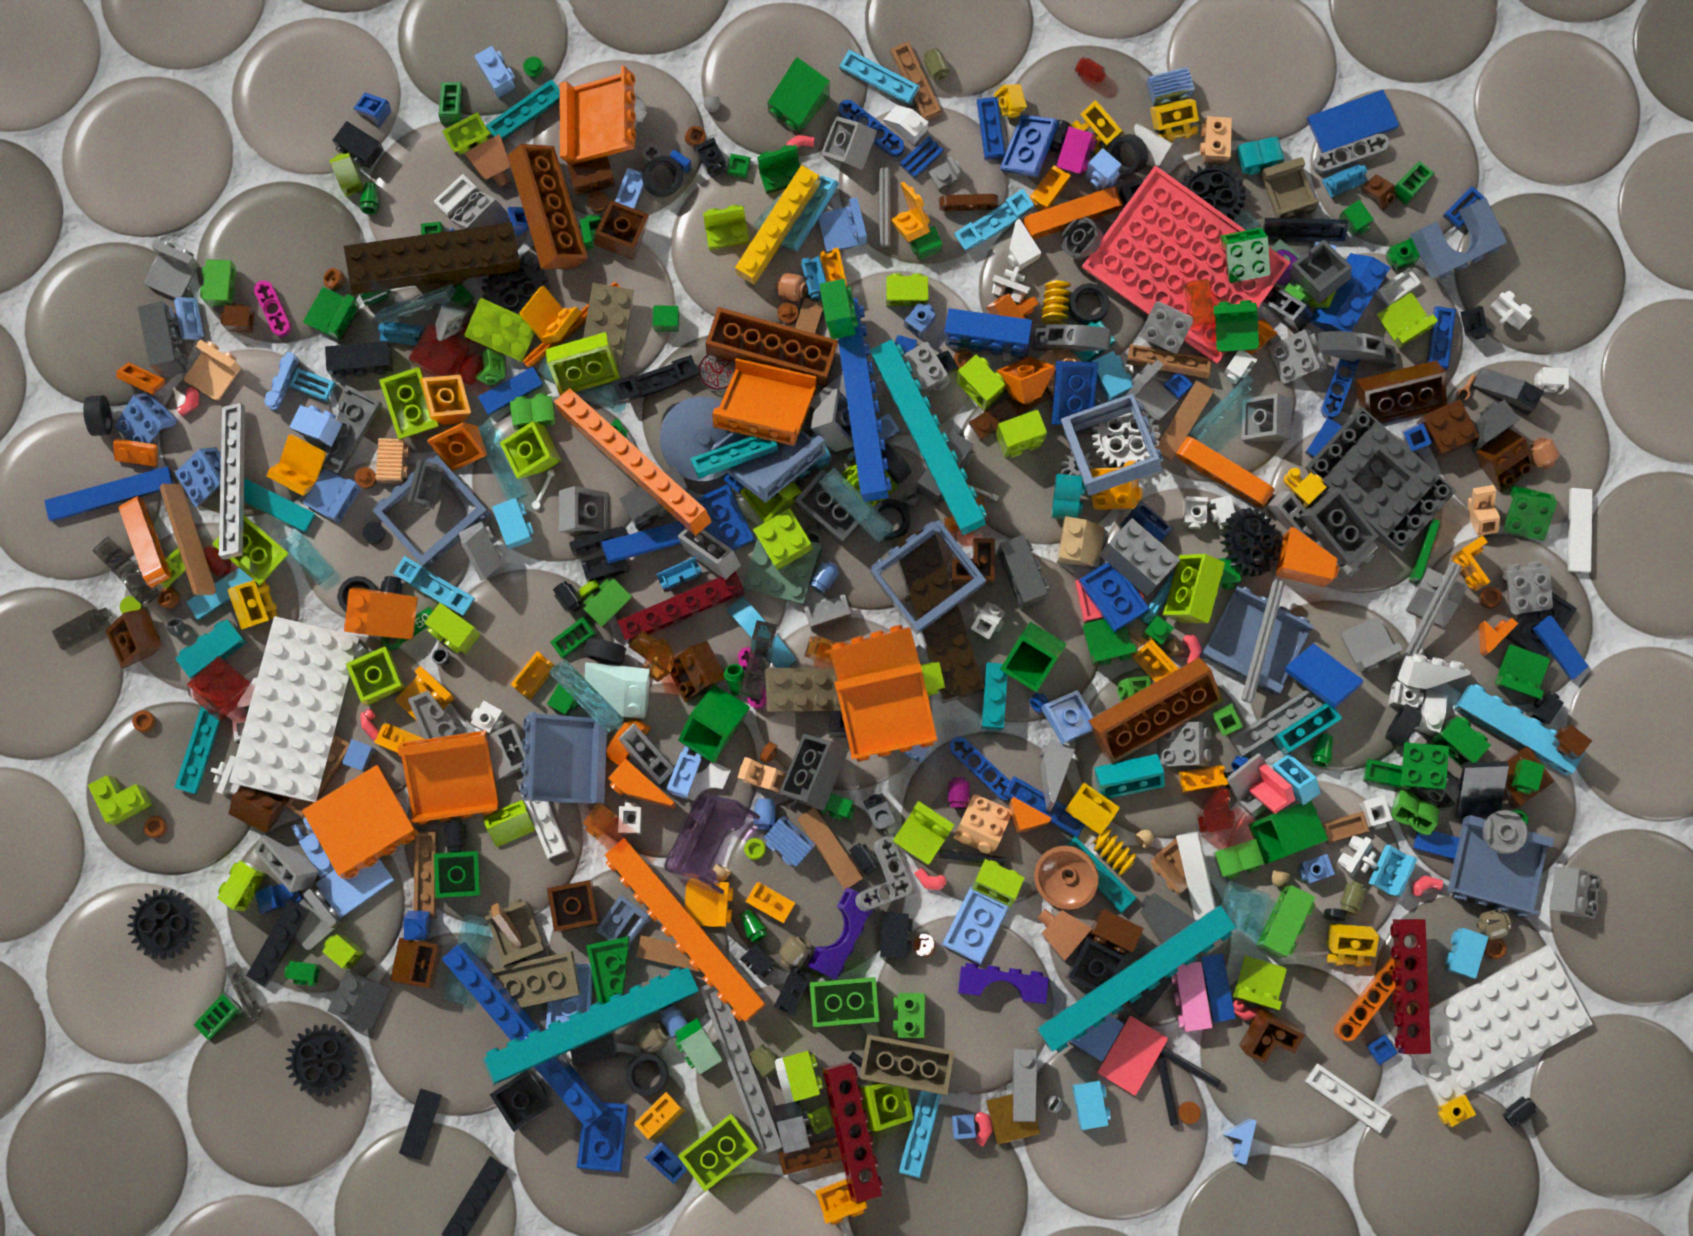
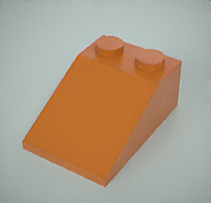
M356 587L351 588L348 595L344 632L413 639L418 597Z
M627 759L608 777L612 782L609 786L620 796L625 794L630 798L671 809L677 807L666 794Z

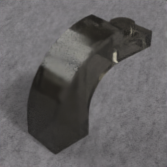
M107 536L92 549L94 554L117 575L130 594L144 608L161 594L156 586L151 588L147 585L139 565L110 536Z
M759 620L756 621L740 695L761 700L766 684L765 669L770 668L778 625Z

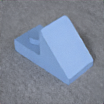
M1247 1119L1223 1133V1135L1239 1139V1142L1234 1144L1232 1151L1235 1162L1247 1163L1256 1120Z

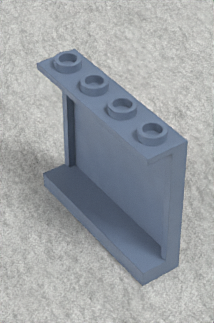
M801 430L795 446L776 442L778 451L733 466L724 471L764 502H767L826 454L824 438L818 435L813 439ZM730 431L726 437L713 445L711 451L752 436Z
M1237 586L1200 657L1246 680L1268 598L1263 596L1259 598L1252 594L1253 591L1249 588ZM1279 606L1257 686L1275 696L1282 691L1283 684L1288 676L1285 672V667L1298 656L1309 632L1314 627L1307 618L1302 616L1296 617L1290 614L1291 611L1283 606Z
M536 712L526 714L523 720V729L526 730L522 742V750L525 752V756L521 764L524 780L520 786L523 801L589 805L603 804L605 798L607 717L586 718L536 714Z
M1472 815L1465 816L1462 822L1460 839L1447 892L1454 894L1453 898L1467 901V898L1473 899L1477 905L1488 906V904L1496 906L1495 909L1503 912H1509V910L1516 911V915L1529 918L1530 915H1538L1539 911H1535L1534 907L1548 847L1553 846L1554 838L1527 831L1528 836L1523 847L1514 853L1501 854L1488 847L1483 838V826L1486 819Z

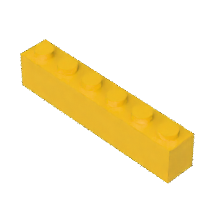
M803 165L800 166L735 266L739 277L755 286L819 187L820 178L818 174Z

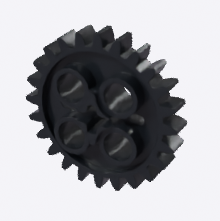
M1206 163L1205 169L1197 166V172L1190 170V177L1185 175L1184 182H1181V184L1222 214L1234 220L1235 214L1239 215L1240 208H1244V200H1246V186H1242L1243 179H1238L1239 173L1237 172L1232 175V168L1226 171L1224 170V164L1217 168L1216 163L1213 164L1212 168ZM1219 181L1221 184H1214L1213 182ZM1200 189L1202 192H1195L1194 190ZM1222 198H1229L1230 200L1224 201Z
M522 255L519 271L524 272V275L520 278L514 277L519 271L487 275L489 278L482 279L486 285L481 287L482 291L485 292L482 297L489 302L520 315V311L541 286H545L547 290H550L549 285L545 284L549 281L547 277H543L545 275L544 269L539 270V263L533 265L532 258L526 262L524 255ZM500 282L506 283L503 288H497L496 286ZM527 289H535L534 293H532L531 295L525 294V291ZM510 299L517 300L514 305H507Z
M1251 507L1231 513V517L1225 519L1227 524L1222 525L1226 531L1220 533L1225 538L1220 544L1226 547L1222 552L1228 553L1225 560L1231 559L1230 567L1237 566L1236 572L1243 571V576H1260L1271 571V567L1276 566L1274 561L1279 560L1276 553L1281 552V549L1277 547V544H1280L1281 541L1276 539L1279 532H1274L1276 524L1270 525L1271 518L1265 519V512L1259 513L1258 509L1252 510Z
M162 888L161 894L158 890H153V896L145 893L146 900L138 899L137 901L140 906H132V909L136 912L135 915H128L129 918L133 919V923L127 924L128 927H133V931L129 932L128 935L135 936L131 943H139L136 950H144V956H149L152 953V959H157L159 954L161 960H166L167 954L170 958H175V952L182 955L183 947L190 949L188 941H196L192 934L200 932L194 929L195 925L201 924V922L194 919L200 915L192 911L196 908V905H188L191 898L186 897L183 899L184 893L179 892L176 895V890L171 889L168 893L167 889ZM166 903L168 905V911L165 914H162L160 912V907L162 904ZM178 918L183 920V926L180 929H177L175 926ZM148 919H151L152 927L151 929L146 930L144 926L145 922ZM162 920H166V928H161L163 926ZM152 933H155L153 938L150 939V935ZM163 934H166L168 938L165 945L160 943V937Z
M323 1024L321 1030L318 1025H314L313 1032L310 1028H305L306 1035L298 1033L297 1035L300 1040L291 1041L295 1048L287 1049V1051L292 1053V1057L285 1058V1060L291 1061V1065L287 1066L286 1069H292L293 1071L288 1077H296L293 1085L302 1084L301 1092L309 1088L308 1095H313L316 1090L317 1097H321L323 1091L326 1096H331V1089L338 1093L339 1085L346 1088L345 1080H353L349 1075L350 1072H357L352 1065L359 1063L358 1060L353 1059V1056L357 1055L358 1051H352L351 1049L356 1043H348L351 1036L343 1037V1029L336 1033L335 1025H332L328 1030L327 1024ZM329 1041H333L336 1045L333 1053L327 1051V1043ZM309 1045L314 1049V1054L311 1058L305 1055V1049ZM341 1055L340 1059L325 1061L323 1064L303 1066V1063L307 1061L321 1059V1057ZM333 1063H337L340 1067L337 1075L331 1073L330 1067ZM311 1068H315L318 1072L315 1080L309 1077Z

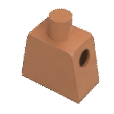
M500 135L465 152L467 158L485 180L493 177L498 187L510 182L504 170L511 166Z
M1044 909L1037 917L1046 926L1041 932V936L1062 961H1065L1092 930L1088 925L1063 910L1059 911L1056 916H1053L1047 909Z

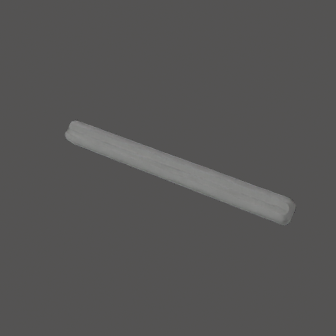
M1455 562L1450 563L1394 673L1396 677L1399 676L1404 656H1414V654L1419 653L1462 569L1461 565Z
M1274 580L1272 583L1241 700L1247 703H1252L1255 697L1285 583L1280 580Z

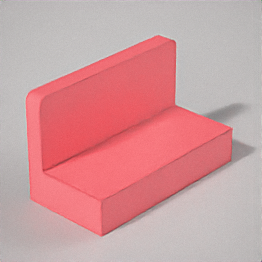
M1266 763L1258 767L1261 780L1248 788L1254 797L1273 813L1279 812L1295 801L1292 786Z

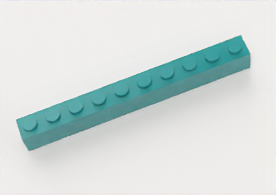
M893 339L871 349V356L962 535L986 525L984 517L987 514L982 504L977 505L975 501L978 498L973 486L968 487L966 483L968 477L964 469L959 470L956 464L959 462V459L954 450H949L947 445L950 442L945 432L940 433L938 429L941 426L936 414L931 415L929 409L932 407L927 397L922 398L920 394L922 387L918 379L913 380L911 374L914 372L909 362L905 363L902 356H904V352L900 344L895 345Z
M1221 905L1215 907L1036 1028L1037 1032L1051 1052L1055 1050L1058 1053L1069 1046L1068 1041L1073 1038L1078 1040L1086 1035L1087 1028L1092 1025L1096 1028L1104 1023L1106 1015L1109 1013L1112 1015L1117 1014L1124 1009L1122 1006L1127 1001L1133 1003L1142 997L1140 992L1146 988L1150 991L1160 985L1159 980L1165 975L1167 978H1170L1178 972L1177 967L1183 963L1187 966L1197 959L1195 957L1196 954L1201 951L1205 954L1215 947L1213 943L1221 939L1223 942L1233 935L1231 931L1236 928Z
M681 966L669 971V976L664 978L661 975L649 980L650 984L644 987L641 984L630 988V993L622 996L621 993L610 997V1002L603 1005L601 1002L593 1004L589 1007L590 1011L583 1014L581 1011L569 1015V1020L563 1023L557 1020L549 1024V1029L541 1032L540 1029H537L527 1034L528 1038L522 1041L517 1038L508 1042L507 1047L499 1050L497 1047L486 1052V1057L482 1061L492 1085L498 1084L696 995L699 990L689 968L682 969Z

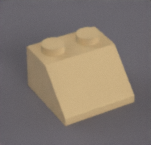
M1065 516L1057 563L1093 569L1099 568L1105 528L1085 519Z

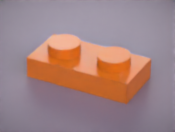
M130 362L117 370L116 378L152 395L165 384L164 378Z
M118 438L114 440L115 461L152 467L157 466V445Z

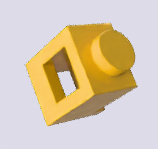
M1004 84L994 93V97L999 99V106L1003 116L1015 118L1027 107L1021 84Z
M1464 1094L1441 1106H1437L1439 1110L1437 1115L1440 1121L1448 1127H1453L1476 1115ZM1456 1107L1459 1110V1115L1457 1116L1453 1114V1109Z

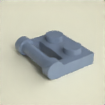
M620 895L595 931L607 940L617 939L634 914H637L640 918L627 935L630 936L629 952L635 938L652 918Z

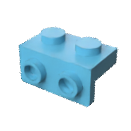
M1385 845L1368 884L1387 895L1401 897L1408 879L1415 868L1417 858L1406 855L1391 845Z

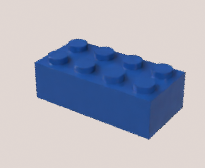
M948 308L944 331L945 343L952 349H961L963 347L969 348L973 352H982L984 350L990 351L994 355L1008 353L1014 358L1028 357L1032 335V320Z

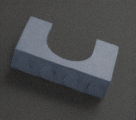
M1487 198L1459 210L1470 235V243L1466 252H1458L1449 246L1437 221L1410 234L1431 279L1438 276L1440 279H1443L1452 274V269L1456 268L1457 271L1469 266L1468 261L1472 260L1473 263H1476L1485 258L1483 254L1488 252L1489 255H1492L1501 250V245L1507 243Z

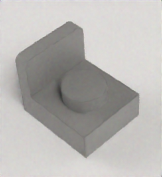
M950 156L945 163L930 170L928 175L937 190L940 191L959 181L962 169L958 161H954Z

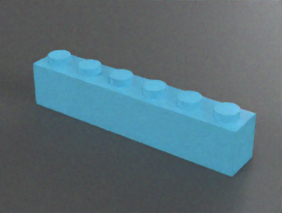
M1471 684L1465 688L1454 710L1520 749L1528 746L1539 760L1567 776L1574 773L1584 753L1575 760L1559 754L1556 751V747L1552 745L1556 739L1554 737V734L1557 732L1556 730H1548L1542 726L1543 723L1539 720L1524 716L1522 710L1516 707H1509L1504 704L1505 701L1498 696L1492 697L1485 693L1486 690L1479 685Z

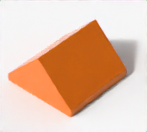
M463 422L429 438L427 441L452 472L487 456L479 428L476 425Z
M1015 797L1008 804L1017 834L1046 826L1052 819Z

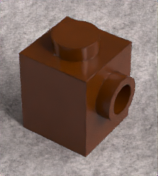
M232 303L231 306L224 305V312H221L220 322L228 332L253 333L255 313L249 306H244L240 303Z
M1569 725L1564 728L1560 727L1554 734L1556 739L1552 745L1556 747V751L1562 756H1568L1575 760L1581 757L1592 740L1574 726Z

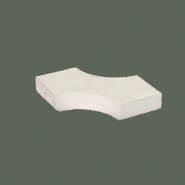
M711 762L704 771L696 774L687 798L695 801L702 792L708 789L723 790L731 769Z

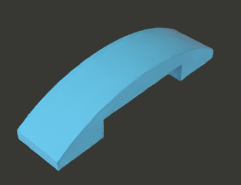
M1021 189L1007 198L1004 204L973 224L970 222L955 232L954 235L963 249L967 251L1006 229L1031 210L1034 204L1025 190Z
M406 556L403 557L393 572L394 575L462 616L466 614L475 600L473 596L458 587L456 588Z
M743 596L726 609L775 668H789L797 661L777 634Z

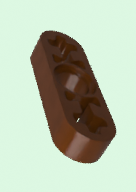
M996 194L944 195L939 197V209L941 211L993 210L999 207L998 195Z

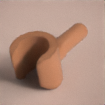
M1471 375L1467 384L1456 392V397L1461 391L1466 393V398L1463 401L1470 397L1469 390L1476 379L1475 375Z

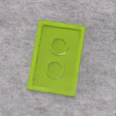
M480 298L463 336L522 362L535 332L520 315Z

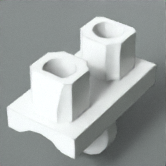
M1015 266L1014 271L1005 270L1004 275L1011 277L1010 280L994 275L992 280L994 281L992 293L1003 296L1006 286L1014 289L1011 297L1018 303H1021L1025 294L1029 293L1030 287L1015 282L1016 279L1022 282L1025 279L1024 275L1018 273L1020 267Z
M1507 291L1505 294L1502 292L1490 308L1502 317L1498 322L1502 325L1507 321L1517 330H1520L1531 318L1532 308L1527 304L1519 306L1515 303L1516 297L1511 291Z
M231 755L228 763L221 762L218 769L211 768L210 771L216 773L213 781L219 784L216 792L226 796L229 794L234 795L241 787L229 783L236 758Z
M1353 836L1348 846L1356 851L1354 857L1343 853L1338 860V864L1352 878H1354L1359 868L1362 872L1366 873L1369 867L1372 869L1377 867V863L1373 861L1376 854L1372 851L1370 852L1373 847L1372 840L1368 837L1362 839Z

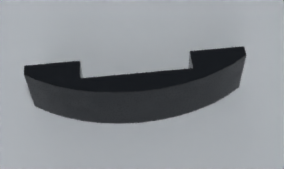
M692 355L674 360L672 364L635 377L631 375L613 381V385L619 401L622 402L642 398L672 388L694 378L699 373Z

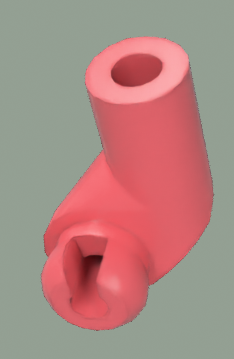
M797 135L789 140L786 145H797L798 148L800 146L814 147L815 137Z
M192 386L185 390V403L176 408L182 417L196 409L199 405V391Z
M1185 635L1183 644L1188 646L1190 650L1186 662L1188 664L1200 658L1202 647L1196 636Z
M367 709L360 715L361 726L372 741H374L379 731L372 724L371 720L375 718L376 714L371 709Z
M923 867L914 873L923 887L928 890L943 889L947 882L946 878L942 875L938 877L929 876Z
M1421 876L1413 882L1411 892L1415 896H1421L1423 891L1428 888L1441 890L1443 880Z
M1240 999L1233 1003L1234 1013L1244 1021L1253 1020L1258 1010L1262 1008L1261 1006L1250 1009Z
M978 1112L975 1116V1121L979 1123L980 1132L974 1141L983 1147L993 1131L991 1118L987 1113Z

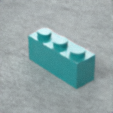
M228 619L222 620L214 626L211 632L199 636L196 639L197 642L191 647L183 648L175 659L188 677L197 681L248 642Z
M987 662L985 665L981 730L1002 731L1004 729L1007 674L1000 670L1003 665L1002 663Z
M1325 703L1272 737V739L1285 756L1341 720L1342 717L1336 708L1334 709Z
M1158 754L1094 767L1098 791L1107 799L1165 787L1164 770Z

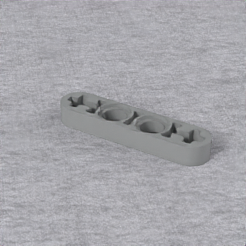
M1375 134L1321 153L1315 157L1312 169L1315 173L1323 175L1381 155L1388 148L1389 139L1384 134ZM1377 140L1379 143H1383L1381 148L1379 145L1372 147L1370 152V147L1375 145ZM1355 147H1363L1365 154H1356ZM1343 153L1346 156V161L1339 162L1336 159V154ZM1331 158V162L1327 163L1324 168L1322 165L1318 166L1320 160L1322 163H1325Z

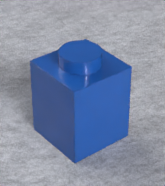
M1422 423L1401 431L1404 441L1411 451L1431 444L1429 435Z
M408 911L404 917V940H426L430 933V911Z

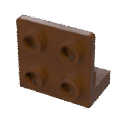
M608 156L574 165L567 163L576 196L616 186Z

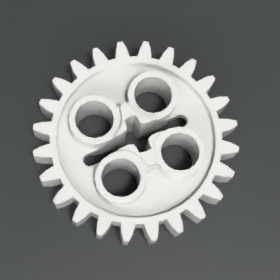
M1132 412L1096 424L1097 426L1092 429V432L1096 433L1092 435V440L1096 441L1093 443V448H1099L1096 455L1103 454L1102 462L1110 460L1109 467L1116 463L1117 468H1120L1121 465H1124L1129 460H1136V463L1143 461L1144 458H1150L1140 436L1139 429L1136 430L1131 427V424L1136 423ZM1141 412L1142 417L1146 416L1150 425L1148 432H1153L1155 439L1160 438V433L1155 432L1159 429V425H1152L1155 422V418L1149 419L1148 412L1144 414ZM1115 423L1120 426V429L1112 430L1109 426ZM1123 434H1127L1129 438L1124 439ZM1156 440L1157 444L1154 446H1159L1160 441ZM1117 443L1121 446V449L1113 450L1110 446ZM1139 443L1142 445V448L1136 450L1131 445Z

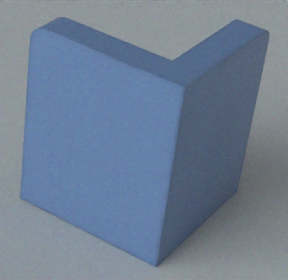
M351 739L343 759V764L366 772L376 749Z
M974 1114L951 1116L953 1139L976 1138Z

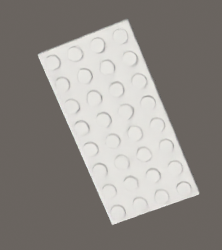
M274 616L229 783L312 803L316 802L350 675L345 663L354 660V651L358 645L359 637Z
M1546 945L1430 1007L1431 1054H1411L1437 1105L1441 1106L1592 1025V1022L1551 946ZM1413 1025L1408 1028L1410 1037L1415 1033Z

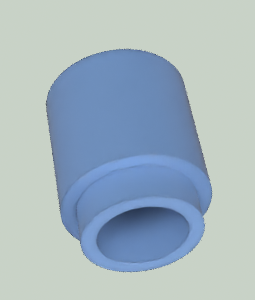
M829 561L827 563L822 562L811 578L810 586L822 594L826 590L829 591L840 574L837 571L838 567Z
M757 799V804L754 805L753 825L757 826V830L769 831L770 827L774 826L776 805H774L773 799Z
M676 1005L660 1013L661 1021L671 1038L676 1036V1030L688 1024L682 1011L677 1009Z

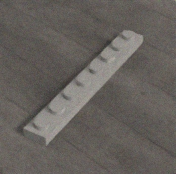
M242 403L222 407L219 557L223 560L243 555L245 406Z
M707 984L700 987L761 1154L764 1155L782 1148L780 1137L735 1017L731 1013L730 1004H724L717 996L719 991L715 986L711 988Z

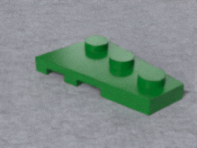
M630 936L586 945L597 999L602 1005L610 1002L609 998L618 993H621L622 996L624 995Z

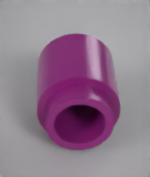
M953 777L952 781L948 782V803H950V808L964 809L967 808V803H970V782L965 781V777Z

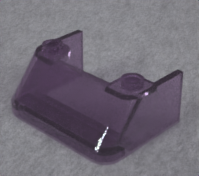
M709 794L700 795L694 802L665 861V870L704 890L723 895L724 890L715 885L717 880L716 871L711 868L729 830L736 831L742 828L746 817L759 820L761 816L737 800Z

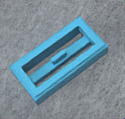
M298 367L289 383L290 388L325 402H329V397L333 393L332 390L336 386L334 381ZM299 374H301L303 376L314 379L329 386L328 388H325L315 383L299 378L298 376ZM296 382H299V383L304 384V385H306V386H309V387H312V388L317 389V390H319V391H322V392H324L325 394L322 395V394L317 393V392H315V391H312V390H309V389L304 388V387H302V386H299V385H297V384H295V383H296Z

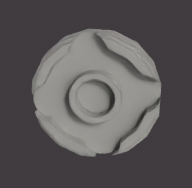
M1509 810L1497 811L1486 819L1483 826V838L1487 846L1493 851L1501 854H1510L1519 850L1526 843L1528 836L1527 826L1517 813Z

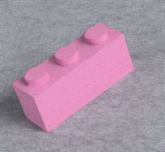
M1201 962L1191 963L1187 966L1182 964L1177 967L1178 972L1170 977L1171 983L1175 984L1176 992L1173 993L1175 1006L1179 1005L1180 1014L1177 1015L1178 1026L1183 1029V1032L1212 1028Z

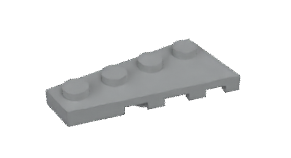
M429 691L408 699L425 739L461 734Z

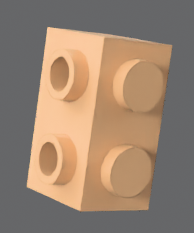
M1207 116L1205 123L1201 124L1200 136H1204L1203 143L1200 144L1199 154L1203 156V163H1228L1231 157L1232 118Z

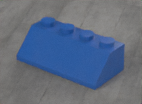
M1350 253L1346 261L1352 266L1351 279L1336 290L1329 308L1315 309L1312 314L1313 318L1309 322L1325 332H1351L1391 267L1372 256Z

